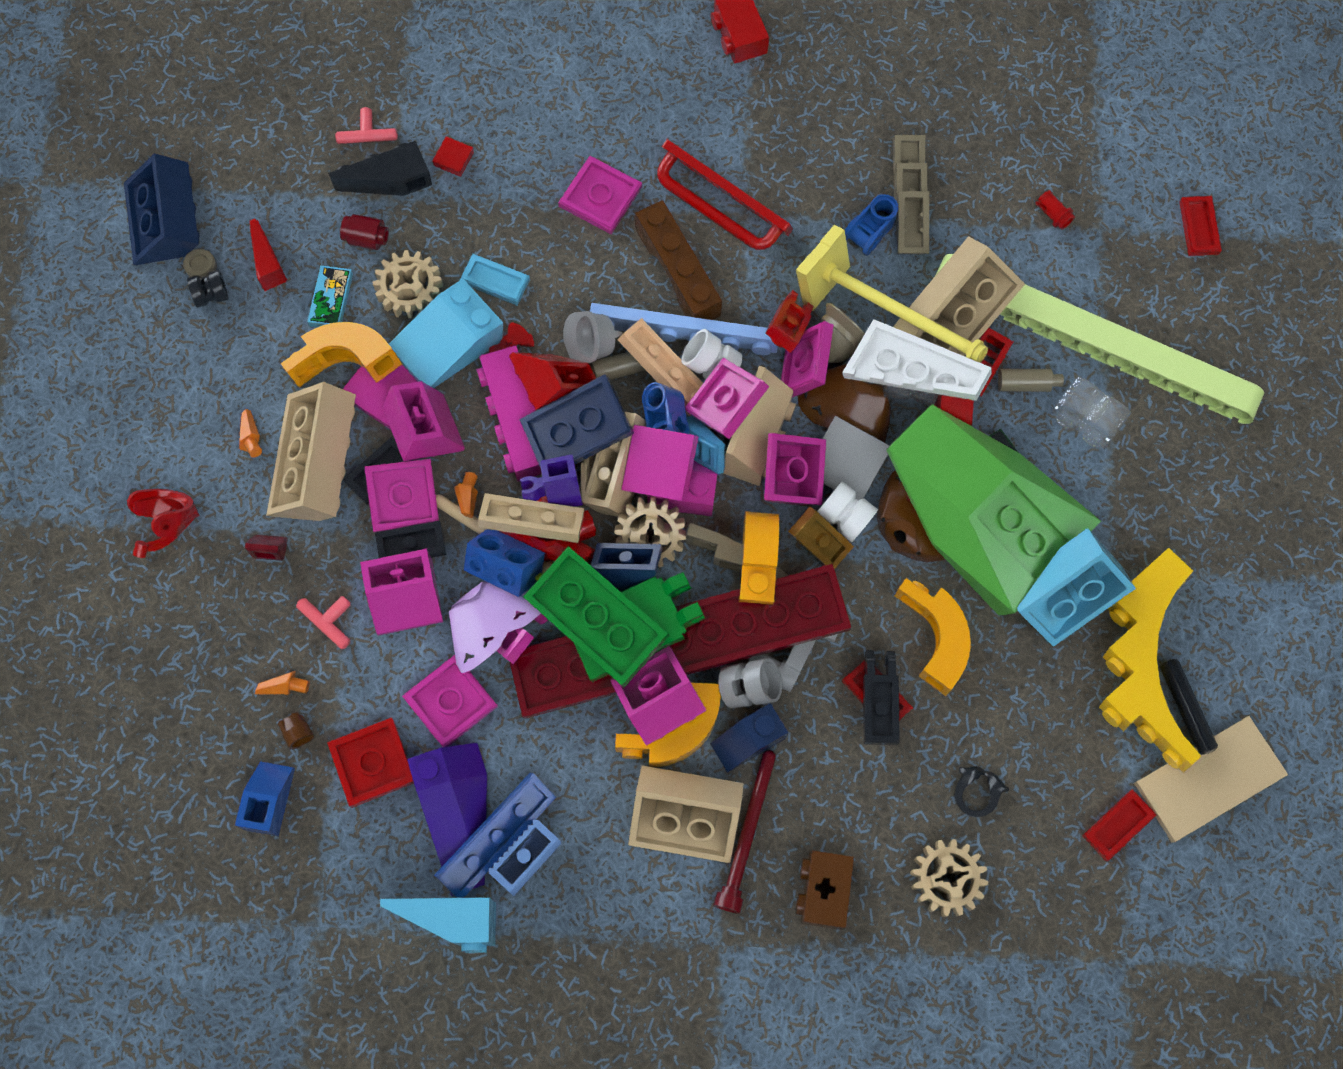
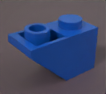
M260 762L243 790L235 826L245 831L279 836L295 768Z

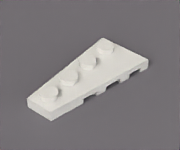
M873 319L842 373L846 379L977 401L992 371L989 366Z

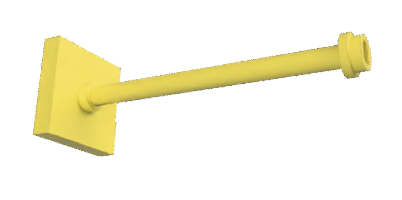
M836 225L828 231L816 248L796 269L803 305L809 302L814 306L812 311L838 283L965 353L969 359L981 363L987 354L988 347L984 345L983 341L977 339L972 343L846 274V271L850 268L845 230Z

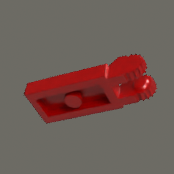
M794 290L779 305L765 332L775 345L786 349L789 353L799 344L812 317L810 314L814 307L809 302L802 307L796 304L795 301L799 294Z

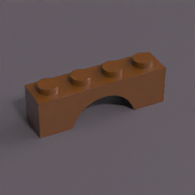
M661 200L636 212L635 229L649 254H653L664 267L675 290L678 304L685 316L709 320L720 317L722 299L664 201Z

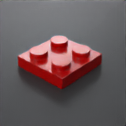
M392 717L327 742L348 805L351 808L414 784L407 761L408 757Z

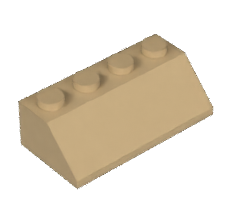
M968 236L909 308L973 343L984 334L1025 283L989 247ZM901 318L893 326L896 329L962 356L966 355Z
M321 382L287 395L266 516L322 521L336 517L340 507L341 483L345 476L346 452L350 446L349 434L351 421L355 415L354 403L356 394L326 382Z

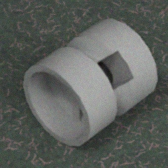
M772 659L754 660L747 664L725 665L719 674V691L722 700L729 708L777 702L782 693L781 674L778 666Z

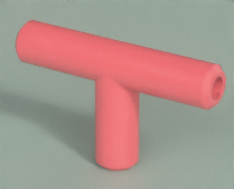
M363 107L360 109V130L336 132L335 137L338 144L396 141L398 134L395 128L373 129L372 109Z
M341 596L324 614L306 598H302L297 602L296 608L340 649H345L350 644V639L333 624L351 606V603L344 596Z

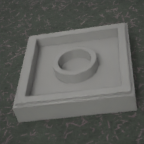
M835 416L822 438L826 439L824 484L835 490L843 481L856 491V499L860 500L867 494L888 457L886 449L889 445Z

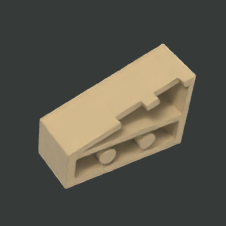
M625 412L632 429L634 425L646 427L645 419L636 413ZM632 435L590 456L581 463L582 503L598 513L618 517L619 513L627 514L625 510L626 505L632 503L634 493L621 490Z

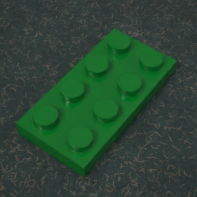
M569 546L523 596L624 688L670 636Z

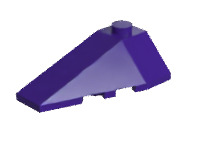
M478 743L438 748L407 759L441 867L487 819L488 775ZM485 875L472 889L485 885Z

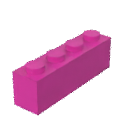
M512 346L479 356L482 367L476 370L481 387L488 386L491 396L485 397L490 416L497 414L499 425L494 426L499 445L506 443L508 454L503 455L508 474L515 472L518 482L526 476L535 477L542 475V472L519 420L536 411V409L530 403L528 393L521 379L516 375L514 366L509 358L512 352H518L517 346Z

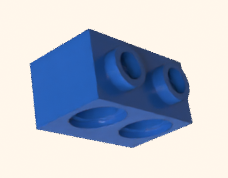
M486 529L467 543L464 571L520 597L537 582L535 577L542 573L545 553L500 531Z

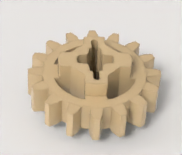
M404 250L403 257L401 258L397 254L392 253V262L381 261L384 270H375L378 280L373 281L375 291H377L375 293L378 302H383L385 311L393 308L396 317H399L402 311L407 313L408 318H412L413 311L420 313L423 307L433 300L432 298L440 294V289L438 288L443 287L441 277H439L440 271L438 266H433L432 258L427 257L423 260L419 251L416 252L414 257H410L408 250ZM428 277V286L425 289L423 284L426 282L425 278ZM391 279L393 283L389 286L391 290L388 292V283Z
M652 496L650 503L646 504L642 497H639L637 507L628 503L625 509L627 514L619 513L617 521L620 524L615 525L614 534L620 536L616 539V543L634 544L633 542H637L638 544L666 545L662 549L659 567H663V558L665 557L672 562L675 560L674 550L682 552L683 543L681 541L686 540V531L682 529L685 527V519L677 518L679 515L678 507L671 510L668 509L667 499L659 505L656 504L655 496ZM646 514L640 520H634L637 517ZM659 516L666 519L668 523H665ZM650 522L653 523L652 529H654V536H652L651 542L648 541L649 535H647Z
M955 839L949 842L948 847H945L942 840L936 841L935 851L929 845L923 848L926 858L922 856L915 857L914 861L920 868L910 871V875L918 877V882L913 884L911 888L913 890L920 889L922 892L917 899L918 902L928 900L930 902L929 912H933L940 907L942 917H947L950 909H953L956 917L963 915V905L969 911L975 909L976 907L972 899L982 900L984 895L978 889L988 885V881L980 879V874L987 871V867H978L976 864L981 857L980 854L970 856L968 854L970 845L968 844L958 849ZM953 856L961 859L967 866L962 867L954 862ZM936 858L937 868L933 875L927 876L928 867L932 860ZM947 871L949 874H963V876L952 882V887L949 882L935 881L945 875ZM971 880L968 893L965 897H962L964 895L962 888L965 882ZM931 889H937L942 892L947 901L935 896Z

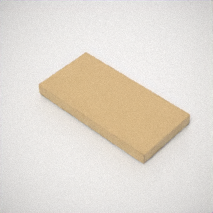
M1250 716L1215 735L1218 748L1212 753L1201 755L1184 773L1179 768L1175 769L1167 763L1134 783L1147 805L1156 813V819L1172 843L1288 775Z

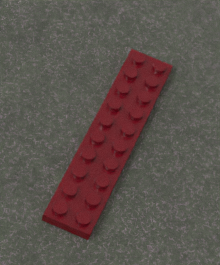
M833 564L776 579L773 605L739 602L740 589L675 606L679 612L681 609L698 602L705 619L685 628L687 631L683 634L685 639L670 647L686 675L850 631L851 624ZM567 636L529 646L514 664L510 662L520 710L524 719L617 694L610 680L613 678L612 676L607 675L594 682L589 679L574 642Z

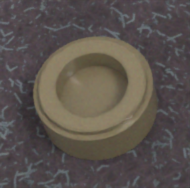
M196 249L186 255L183 267L189 277L195 275L204 277L210 271L217 269V263L209 251Z

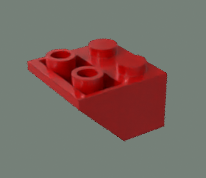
M512 352L509 355L515 373L521 379L528 393V399L536 410L596 379L587 362L554 354Z

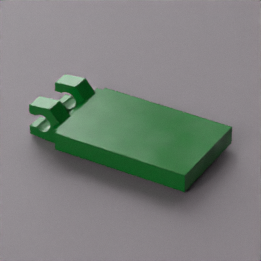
M684 572L670 577L666 581H663L662 577L657 579L655 576L621 592L670 635L656 652L684 640L683 634L687 632L685 628L705 619L698 602L678 612L672 601V598L692 589ZM575 644L589 679L592 682L609 675Z

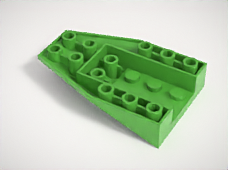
M933 404L886 449L931 544L998 616L1015 614L1018 611L1017 607L1060 547L1088 528L1092 531L1101 522V520L1023 455Z

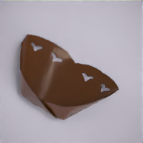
M847 364L827 370L825 384L808 391L806 399L804 397L805 393L797 396L802 412L814 424L829 428L834 417L837 416L885 443L890 424L891 406L889 396L881 384H868L864 381L844 378L842 372ZM820 405L822 415L817 410H813L812 407Z
M892 472L884 485L878 506V527L884 539L893 551L910 559L922 562L945 560L931 544L912 503L906 500L908 494L902 482H899L896 478L899 477L897 472ZM896 530L905 532V542L901 543L895 538L894 533Z

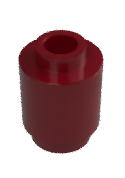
M352 214V216L345 215L341 222L340 238L343 241H347L348 245L378 251L381 245L385 246L388 241L389 228L385 227L384 220Z

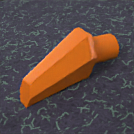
M245 409L240 418L239 449L248 451L249 455L255 458L262 453V449L258 444L260 435L251 410Z
M466 472L462 484L459 483L454 487L460 511L465 517L469 518L474 516L478 493L474 488L478 476L472 472Z
M295 671L258 683L255 694L289 695L291 690L307 694L310 681L296 678Z

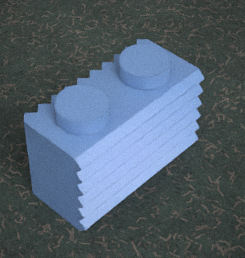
M533 820V825H528V830H523V836H518V841H513V846H508L509 852H503L504 857H499V862L494 863V868H489V874L509 893L515 896L560 846L561 841L539 820Z

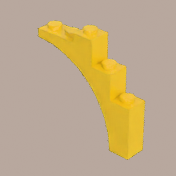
M1168 548L1132 580L1136 589L1108 608L1112 620L1121 627L1125 626L1128 631L1109 647L1103 658L1106 660L1109 670L1118 677L1122 676L1125 681L1102 702L1099 708L1103 711L1102 715L1105 720L1113 727H1119L1123 732L1131 724H1134L1137 727L1138 734L1146 742L1154 743L1163 752L1164 760L1171 767L1179 768L1184 773L1201 755L1183 735L1169 711L1160 685L1157 651L1159 631L1165 611L1174 594L1186 582L1193 570Z

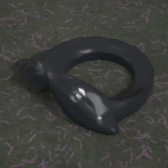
M979 766L959 767L962 776L954 792L957 806L962 812L973 817H983L992 813L998 805L1001 794L1008 792L1009 787L1005 786L996 774L985 771ZM985 775L988 777L990 802L982 810H971L963 802V791L975 779Z

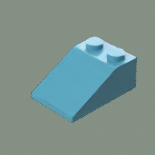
M461 279L437 295L389 345L402 365L417 382L422 381L435 388L478 359L479 356L488 352L491 346L500 343L503 338V322L464 279Z
M1087 528L1060 547L1017 609L1054 647L1131 593L1136 587L1121 564Z
M491 898L380 899V907L451 943L461 946V951H465V953H487V946H495L496 902Z

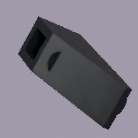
M416 141L399 144L389 151L369 155L362 161L340 166L335 171L328 173L335 191L405 196L432 185L429 170Z

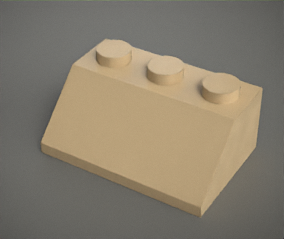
M762 366L758 367L755 376L763 380L769 388L732 435L725 455V470L723 473L760 486L763 477L766 478L768 433L786 434V432L781 430L784 420L791 421L796 407V403L791 402L794 391Z
M642 766L636 789L628 845L730 863L741 809L744 783Z

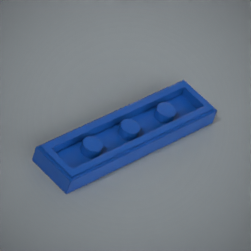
M529 773L434 876L456 898H464L489 871V868L494 866L499 857L504 855L503 852H507L508 846H512L513 841L518 840V836L523 834V830L528 829V825H531L533 820H536L556 796L534 773Z

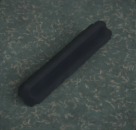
M1177 659L1164 662L1160 667L1161 672L1198 753L1206 755L1214 752L1218 748V744L1180 662Z

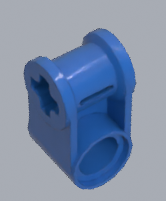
M886 194L876 196L845 229L846 240L850 239L861 247L863 254L866 256L878 246L882 238L895 224L898 203L894 197ZM884 211L888 213L889 216L882 217L879 216L876 212Z
M657 382L649 384L642 394L646 427L689 434L683 394L679 390Z

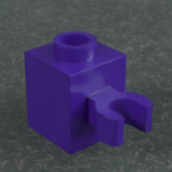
M573 454L541 460L542 477L526 476L520 479L523 499L537 501L541 497L547 496L548 503L572 507L583 505Z

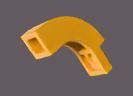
M353 322L330 323L305 333L301 338L306 343V346L294 352L281 363L299 388L329 366L340 362H353L361 365L376 383L402 365L392 347L378 332L368 326Z
M745 511L739 602L773 605L778 563L779 514Z
M906 578L898 588L895 597L923 616L931 625L935 635L934 654L919 677L947 696L963 674L969 659L971 638L967 620L955 599L942 587L935 597L929 595L927 587L918 581L911 582Z
M691 683L707 711L647 746L639 734L616 733V752L622 753V758L642 759L643 754H649V767L672 765L691 756L705 743L715 726L721 698L719 684Z

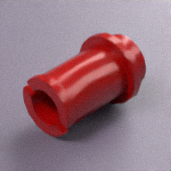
M1050 190L1042 194L1038 199L1039 201L1035 203L1053 221L1052 225L1055 228L1059 227L1063 230L1075 218L1072 214L1073 209L1070 207L1066 208Z

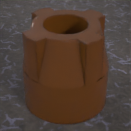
M298 712L292 713L278 722L283 738L290 750L297 749L314 738L303 715H299Z

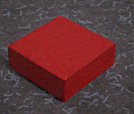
M446 136L432 160L433 165L461 177L474 154V149L472 146Z

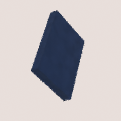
M606 374L519 419L539 466L541 460L573 454L574 463L577 464L634 434L613 385Z

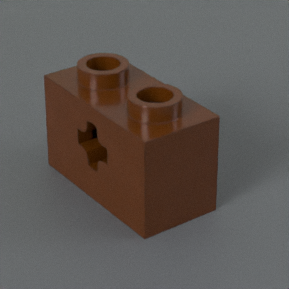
M812 850L809 853V859H802L800 879L806 880L804 894L798 893L796 903V915H802L801 924L838 930L846 928L854 862L853 856ZM822 881H827V888L832 889V893L828 894L825 899H821V892L815 891V886H819Z

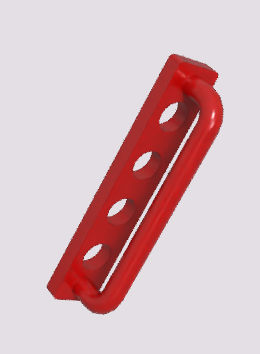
M668 139L661 146L665 150L666 155L660 162L657 170L660 184L753 249L765 250L771 247L782 233L786 236L790 235L793 228L789 222ZM676 160L772 225L767 234L762 238L755 236L671 178L669 171Z

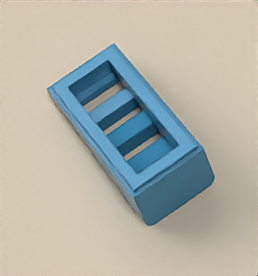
M693 416L686 417L689 425V434L699 436L694 461L717 474L724 473L725 444L704 423Z

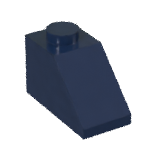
M597 543L591 566L620 592H623L656 575L663 548L661 544Z
M770 703L740 720L712 741L710 745L728 773L785 740L788 731Z

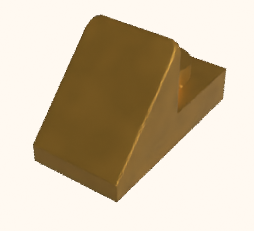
M809 507L788 531L796 538V541L823 564H833L834 569L854 547L812 507Z

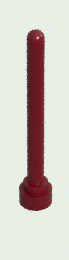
M766 750L762 755L726 886H722L721 892L716 893L713 904L718 909L735 914H740L744 901L741 898L742 891L739 889L776 759V755L772 750Z

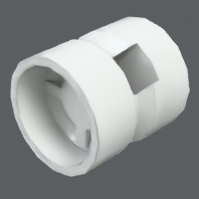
M702 329L686 345L682 355V363L695 373H702L703 377L707 379L722 358L740 367L742 354L730 345L721 344V340L708 330Z
M841 481L817 512L830 524L836 523L838 525L837 531L850 542H853L878 509L864 498L857 500L856 491Z

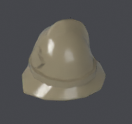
M827 303L826 313L821 319L822 322L826 321L834 325L828 363L837 364L849 359L854 354L865 333L832 303Z

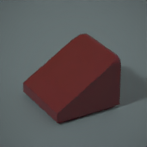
M255 535L245 543V549L252 558L279 561L285 559L287 537Z

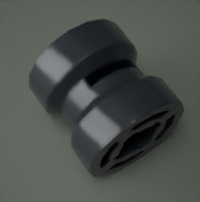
M219 269L210 271L204 277L198 275L187 277L190 294L197 308L207 306L209 301L216 300L222 302L229 299L225 281Z

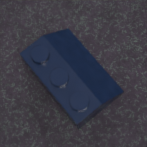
M154 153L124 182L133 265L185 257L199 245L200 235L196 226V206L193 203L192 177L189 173L188 162Z

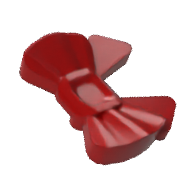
M511 322L508 325V334L502 338L499 344L491 346L489 353L517 345L534 347L532 334H529L521 325Z

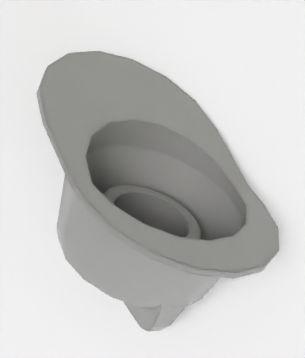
M590 311L570 314L565 321L563 329V340L569 357L587 363H593L597 359L613 353L615 338L622 335V332L614 329L613 323L608 316Z

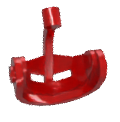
M145 489L133 492L127 499L128 509L138 516L152 517V532L161 538L151 542L136 541L132 555L138 558H145L147 551H157L172 543L196 517L200 516L192 498L185 493L168 489Z

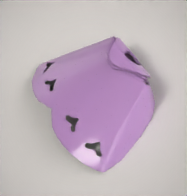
M482 581L451 607L449 618L455 659L461 673L474 669L495 653L502 645L508 632L523 628L541 614L523 597L529 590L520 597H517L493 584ZM516 611L526 612V614L520 615L518 619L514 620ZM493 636V640L487 642V646L484 648L483 638ZM466 653L474 655V658H469L467 662L464 663Z

